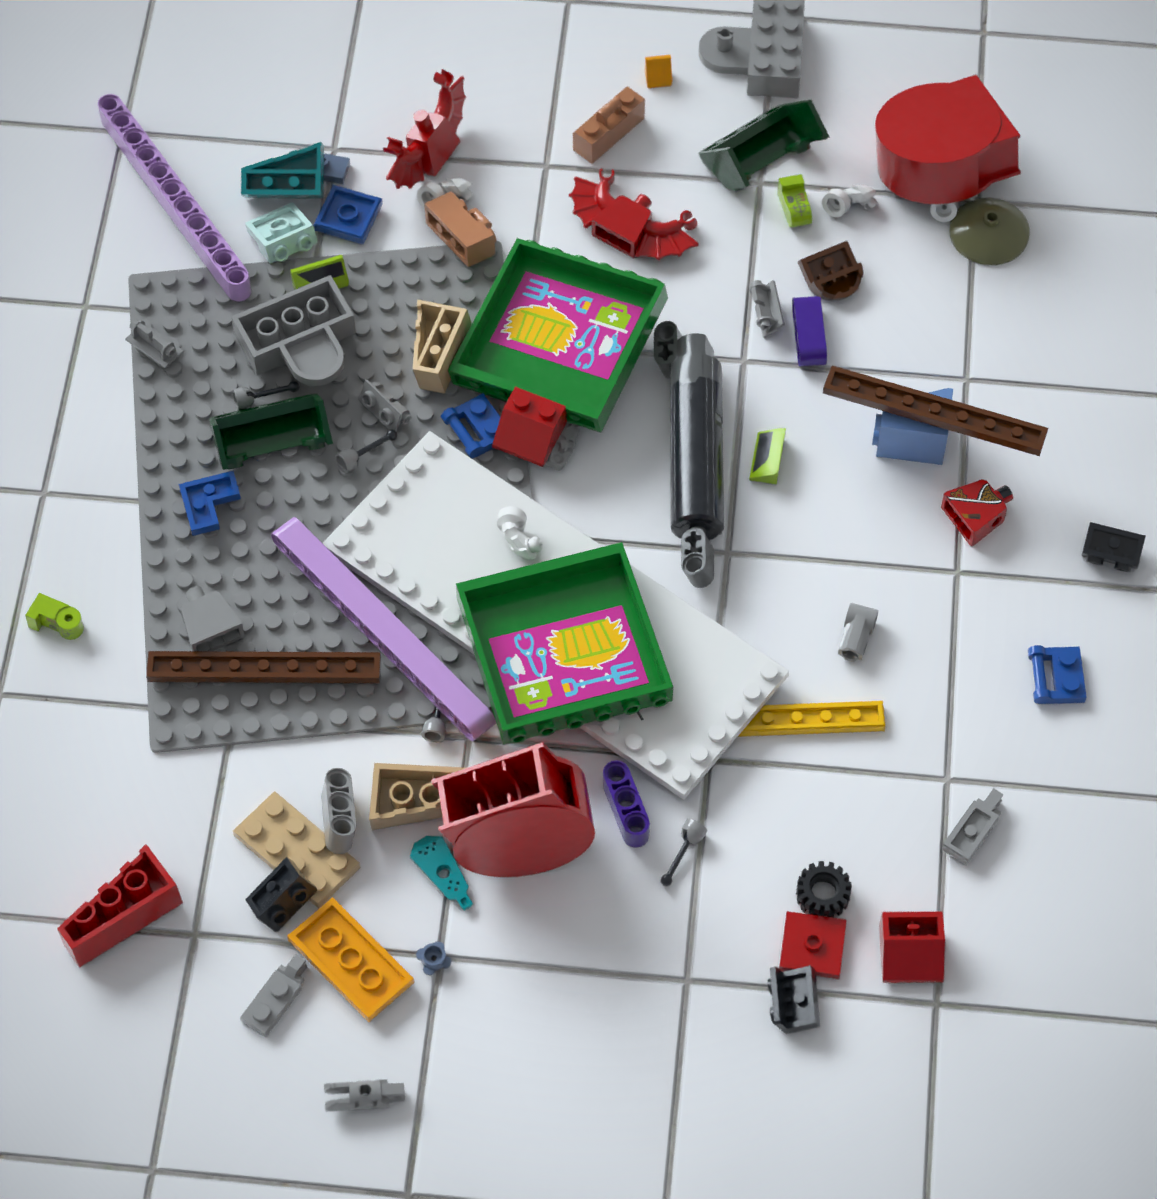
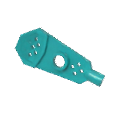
M425 836L415 842L410 859L426 874L448 900H457L463 910L469 909L473 905V902L466 894L469 886L443 836ZM441 870H447L450 875L447 878H441L438 873Z

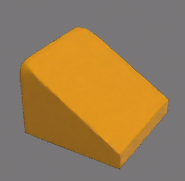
M671 55L645 57L647 88L672 86Z

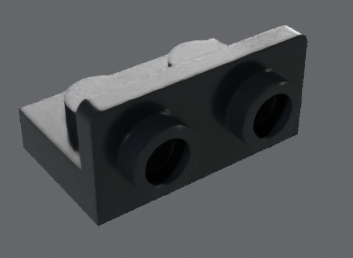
M286 857L245 901L258 920L275 932H278L317 892V888L303 876L296 864Z

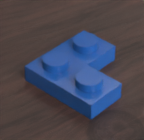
M234 471L179 484L192 536L219 530L220 526L214 506L241 499Z

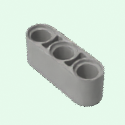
M332 768L326 773L321 794L325 844L331 852L345 854L352 847L356 830L352 778L345 769Z

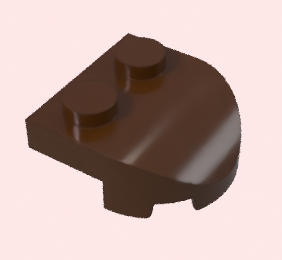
M848 241L817 252L797 262L811 292L824 300H841L851 296L858 290L863 277L862 263H857Z

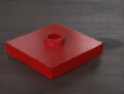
M787 911L779 969L781 971H788L811 965L816 971V976L839 979L847 920Z

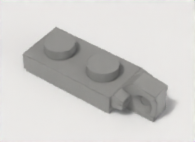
M993 788L985 801L980 798L976 801L974 800L943 843L941 850L967 865L997 823L1001 815V811L997 810L1002 802L1001 798L1004 794Z
M296 954L286 967L280 965L241 1015V1022L263 1036H268L302 990L301 985L304 982V978L301 975L307 968L306 960Z

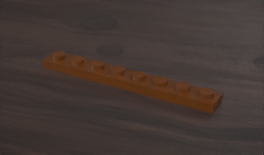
M833 365L823 387V394L1039 457L1049 429Z
M148 651L146 678L147 682L380 683L381 653Z

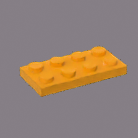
M333 897L287 935L288 941L368 1022L414 984V978Z

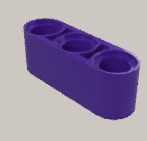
M820 296L793 297L792 315L798 366L827 365V347Z
M611 761L606 764L603 770L604 792L625 843L634 848L642 847L649 839L650 822L628 766L622 761ZM613 776H619L622 778V780L612 781L610 778ZM623 801L631 802L632 805L629 807H624L620 805V803ZM637 826L642 828L643 830L640 832H632L629 829Z

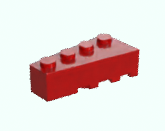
M147 844L139 850V855L131 863L127 861L119 869L120 873L109 884L105 882L98 889V894L90 902L85 901L57 928L64 947L79 968L183 904L177 884Z

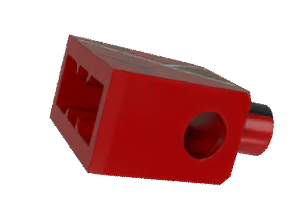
M982 479L945 492L941 508L972 547L1004 522L1007 512L1005 504L1013 500V494L1006 485L994 491L987 480Z

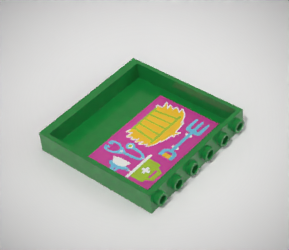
M517 238L448 369L452 384L505 402L508 401L514 388L518 387L566 406V422L602 433L668 300L666 286L656 278L648 279L630 270H619L604 262L590 261L582 255L574 256L556 247L548 248L539 245L533 240L526 241Z
M622 542L456 583L457 601L503 745L508 743L519 744L528 738L539 735L542 737L549 736L555 731L566 728L577 729L586 723L594 721L604 722L613 716L621 714L631 715L637 713L640 709L652 706L662 707L668 702L673 701V684Z

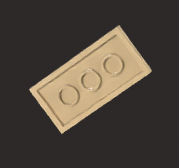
M275 791L233 830L234 836L273 870L286 857L291 859L303 876L316 886L317 892L309 901L318 909L360 869V863L349 853L336 854L331 852L326 847L324 832Z

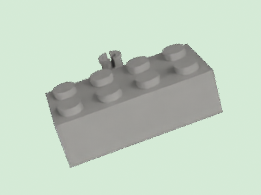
M753 0L752 28L716 27L710 29L701 37L699 42V58L702 64L718 73L748 75L747 95L798 98L805 0Z
M331 275L231 316L234 335L256 375L286 363L292 375L299 382L310 386L328 384L341 374L344 367V355L338 341L356 334L354 314Z

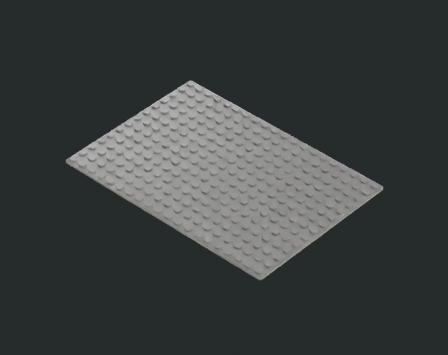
M496 241L495 254L492 257L470 267H467L447 245L342 255L349 285L339 290L354 314L356 334L338 341L344 355L343 370L334 381L321 386H310L299 382L292 375L286 363L256 375L234 335L231 316L293 291L291 269L334 256L291 259L282 262L275 261L271 264L269 262L243 264L249 273L251 295L244 301L231 300L207 267L139 273L129 276L130 323L134 319L143 320L184 351L164 369L131 345L146 673L148 651H192L181 606L189 602L186 592L195 586H200L205 595L218 591L239 617L243 625L244 638L214 651L381 653L380 683L147 682L149 740L152 752L159 753L423 726L428 719L434 717L436 706L279 550L271 538V533L292 517H295L323 543L429 431L467 455L465 452L466 447L451 426L444 423L441 419V414L444 410L450 407L455 408L481 393L454 385L451 380L445 394L419 389L413 371L414 341H416L415 324L418 314L417 300L465 308L468 310L471 322L473 323L504 264L500 241ZM366 379L371 383H381L394 397L391 403L398 401L410 411L412 418L406 425L403 423L399 424L395 440H388L359 456L358 466L352 471L345 473L337 464L336 453L348 448L357 452L384 437L389 431L359 401ZM292 381H296L299 384L297 392L285 391L255 398L249 408L317 393L323 399L333 444L327 445L325 442V447L315 450H309L308 446L299 445L249 457L243 461L244 466L239 468L222 469L209 418L237 411L232 394L233 389L243 387L256 393L287 386ZM485 395L501 417L506 402ZM460 419V422L474 441H481L466 419ZM495 448L476 458H472L532 499L528 461ZM234 471L241 499L214 506L220 526L219 530L192 536L179 484ZM349 569L493 714L475 655ZM442 712L440 713L439 719L445 724L452 723Z

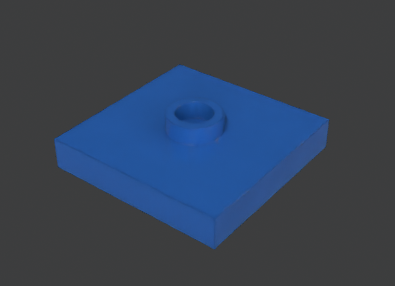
M332 185L314 222V230L364 245L383 205L382 198Z

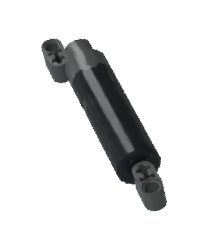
M664 321L654 329V359L663 375L670 379V525L672 533L681 539V567L694 587L704 588L711 584L714 579V548L709 540L721 535L724 530L722 366L714 357V349L705 334L694 333L682 336L674 322Z

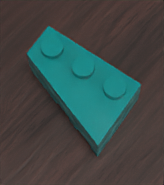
M318 142L312 146L291 151L288 154L242 167L241 195L244 198L324 199V145L322 142Z

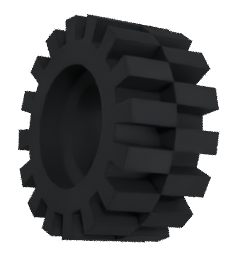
M819 861L817 867L814 863L809 864V869L804 868L797 882V903L801 904V910L803 912L808 910L811 915H828V917L834 918L836 913L840 916L843 913V908L846 910L851 896L852 884L851 881L849 882L848 873L843 874L841 866L835 869L834 863L830 861L829 866H824V861ZM818 882L830 883L835 889V895L830 899H819L813 894L812 887Z

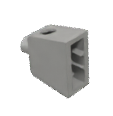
M195 586L186 592L189 602L181 606V612L192 651H214L245 637L241 620L218 591L205 595L200 586Z

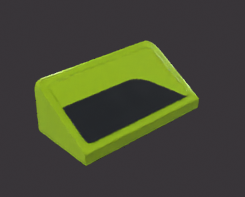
M342 255L290 270L294 290L329 275L332 276L339 289L349 285Z
M786 428L758 432L749 477L750 481L777 485Z

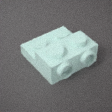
M293 202L245 223L248 233L258 243L261 254L270 264L275 261H285L289 255L298 251H308L314 244L318 243L312 223Z

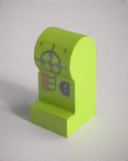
M802 174L782 177L778 181L777 194L790 228L812 224V212L804 188L805 182Z
M38 593L25 615L28 628L39 632L43 625L58 631L63 638L68 640L80 637L84 630L79 610L42 593Z

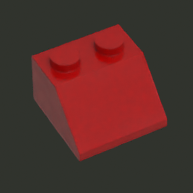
M515 387L503 408L492 447L544 467L567 423L566 406Z

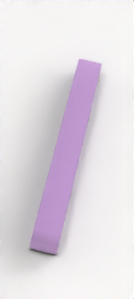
M106 94L100 97L98 109L102 125L224 292L234 301H244L251 295V285L247 269L117 95Z
M292 517L271 533V538L279 550L470 741H475L496 724L495 717L491 711L297 518Z

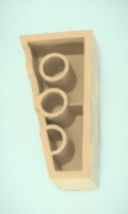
M374 763L369 814L372 830L443 818L439 791L432 785L431 780L465 769V767Z

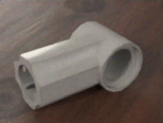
M850 603L844 623L845 630L838 649V654L845 660L852 662L862 660L869 635H872L879 610Z

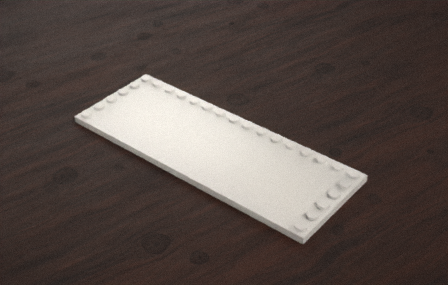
M431 431L415 445L323 542L346 567L472 654H474L456 597V583L603 547ZM511 506L525 512L527 520L523 533L528 538H540L543 545L542 550L537 552L535 559L529 560L512 552L509 547L510 544L504 538V533L497 526L498 515L501 509ZM631 565L673 684V701L668 702L662 707L652 706L640 709L639 712L644 719L642 721L637 713L631 715L621 714L613 716L604 722L594 721L586 723L579 728L684 800L788 678L789 670Z

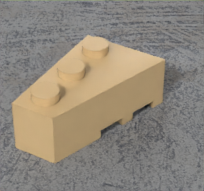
M417 300L418 314L415 324L416 341H414L413 371L419 389L445 394L451 380L448 369L472 322L468 310L465 308Z

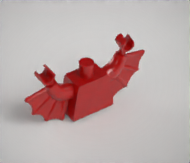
M441 69V74L436 72L433 81L441 85V89L439 90L438 102L434 113L419 110L413 115L415 124L406 135L407 147L403 146V141L387 137L389 143L387 148L383 147V152L395 155L397 158L388 172L386 180H392L396 185V189H400L402 186L412 189L417 182L425 180L424 174L436 176L461 142L456 132L458 125L463 120L462 109L466 99L463 89L464 76H460L453 83L454 76L444 69Z
M603 168L599 170V184L577 176L574 177L575 187L569 193V197L574 202L572 213L582 220L584 228L592 225L593 237L632 258L636 256H649L660 260L671 255L681 257L682 253L687 249L699 246L696 240L681 230L682 227L686 230H693L698 225L697 219L692 218L690 211H683L678 221L676 219L665 223L652 220V212L649 209L652 201L646 195L640 194L635 201L624 195L618 196L616 199L611 196L610 185L615 181L613 169L611 176L607 178L603 177Z

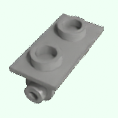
M754 280L751 282L749 291L752 294L753 301L756 303L757 326L761 328L763 338H766L785 325L775 281L772 280L765 285L760 280Z
M134 319L130 323L129 328L132 333L125 340L162 368L166 369L184 352L143 320Z
M366 379L359 401L389 430L397 432L400 423L408 424L412 418L410 411L398 401L391 403L394 397L381 383H371Z

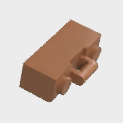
M625 87L573 132V151L593 164L645 119V98L630 87Z
M452 191L424 203L426 224L467 267L488 259L495 254L496 236L491 229L492 223L477 208L468 210L466 203L459 199Z

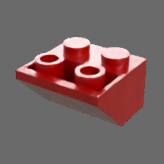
M943 911L882 912L879 924L882 983L944 982L945 931Z

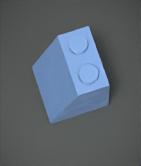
M945 388L929 393L952 400L953 389ZM882 411V414L876 413L872 445L877 446L876 457L942 465L949 430Z

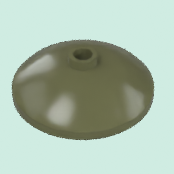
M985 197L968 201L957 209L955 218L950 222L949 234L952 244L965 258L983 265H1000L1010 262L1021 255L1028 244L1030 228L1026 217L1016 206L1001 199Z

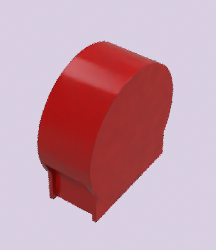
M977 75L951 83H928L906 89L890 98L877 114L875 135L878 174L881 181L890 191L904 199L924 204L959 202L981 193L992 183L1021 174L1018 164V138H1020V134Z
M544 742L431 780L432 785L439 791L444 825L438 827L439 832L452 843L456 861L463 868L471 872L492 877H520L543 873L573 861L582 855L594 840L595 828L584 772L572 761L555 756Z

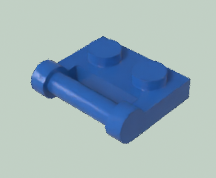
M483 393L455 408L450 407L442 412L441 419L446 425L451 426L466 447L465 452L471 459L493 449L492 444L501 417ZM460 419H466L481 441H474L460 422Z
M1034 645L1028 648V657L1032 660L1036 690L1033 692V697L1036 704L1085 703L1087 697L1080 646L1045 648L1041 645ZM1044 661H1051L1054 691L1047 689Z

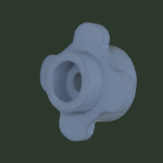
M442 942L430 943L424 948H420L416 953L417 959L424 966L423 972L426 975H433L436 970L441 968L447 969L451 966V958L446 956L445 946ZM435 956L437 959L433 961L431 957Z

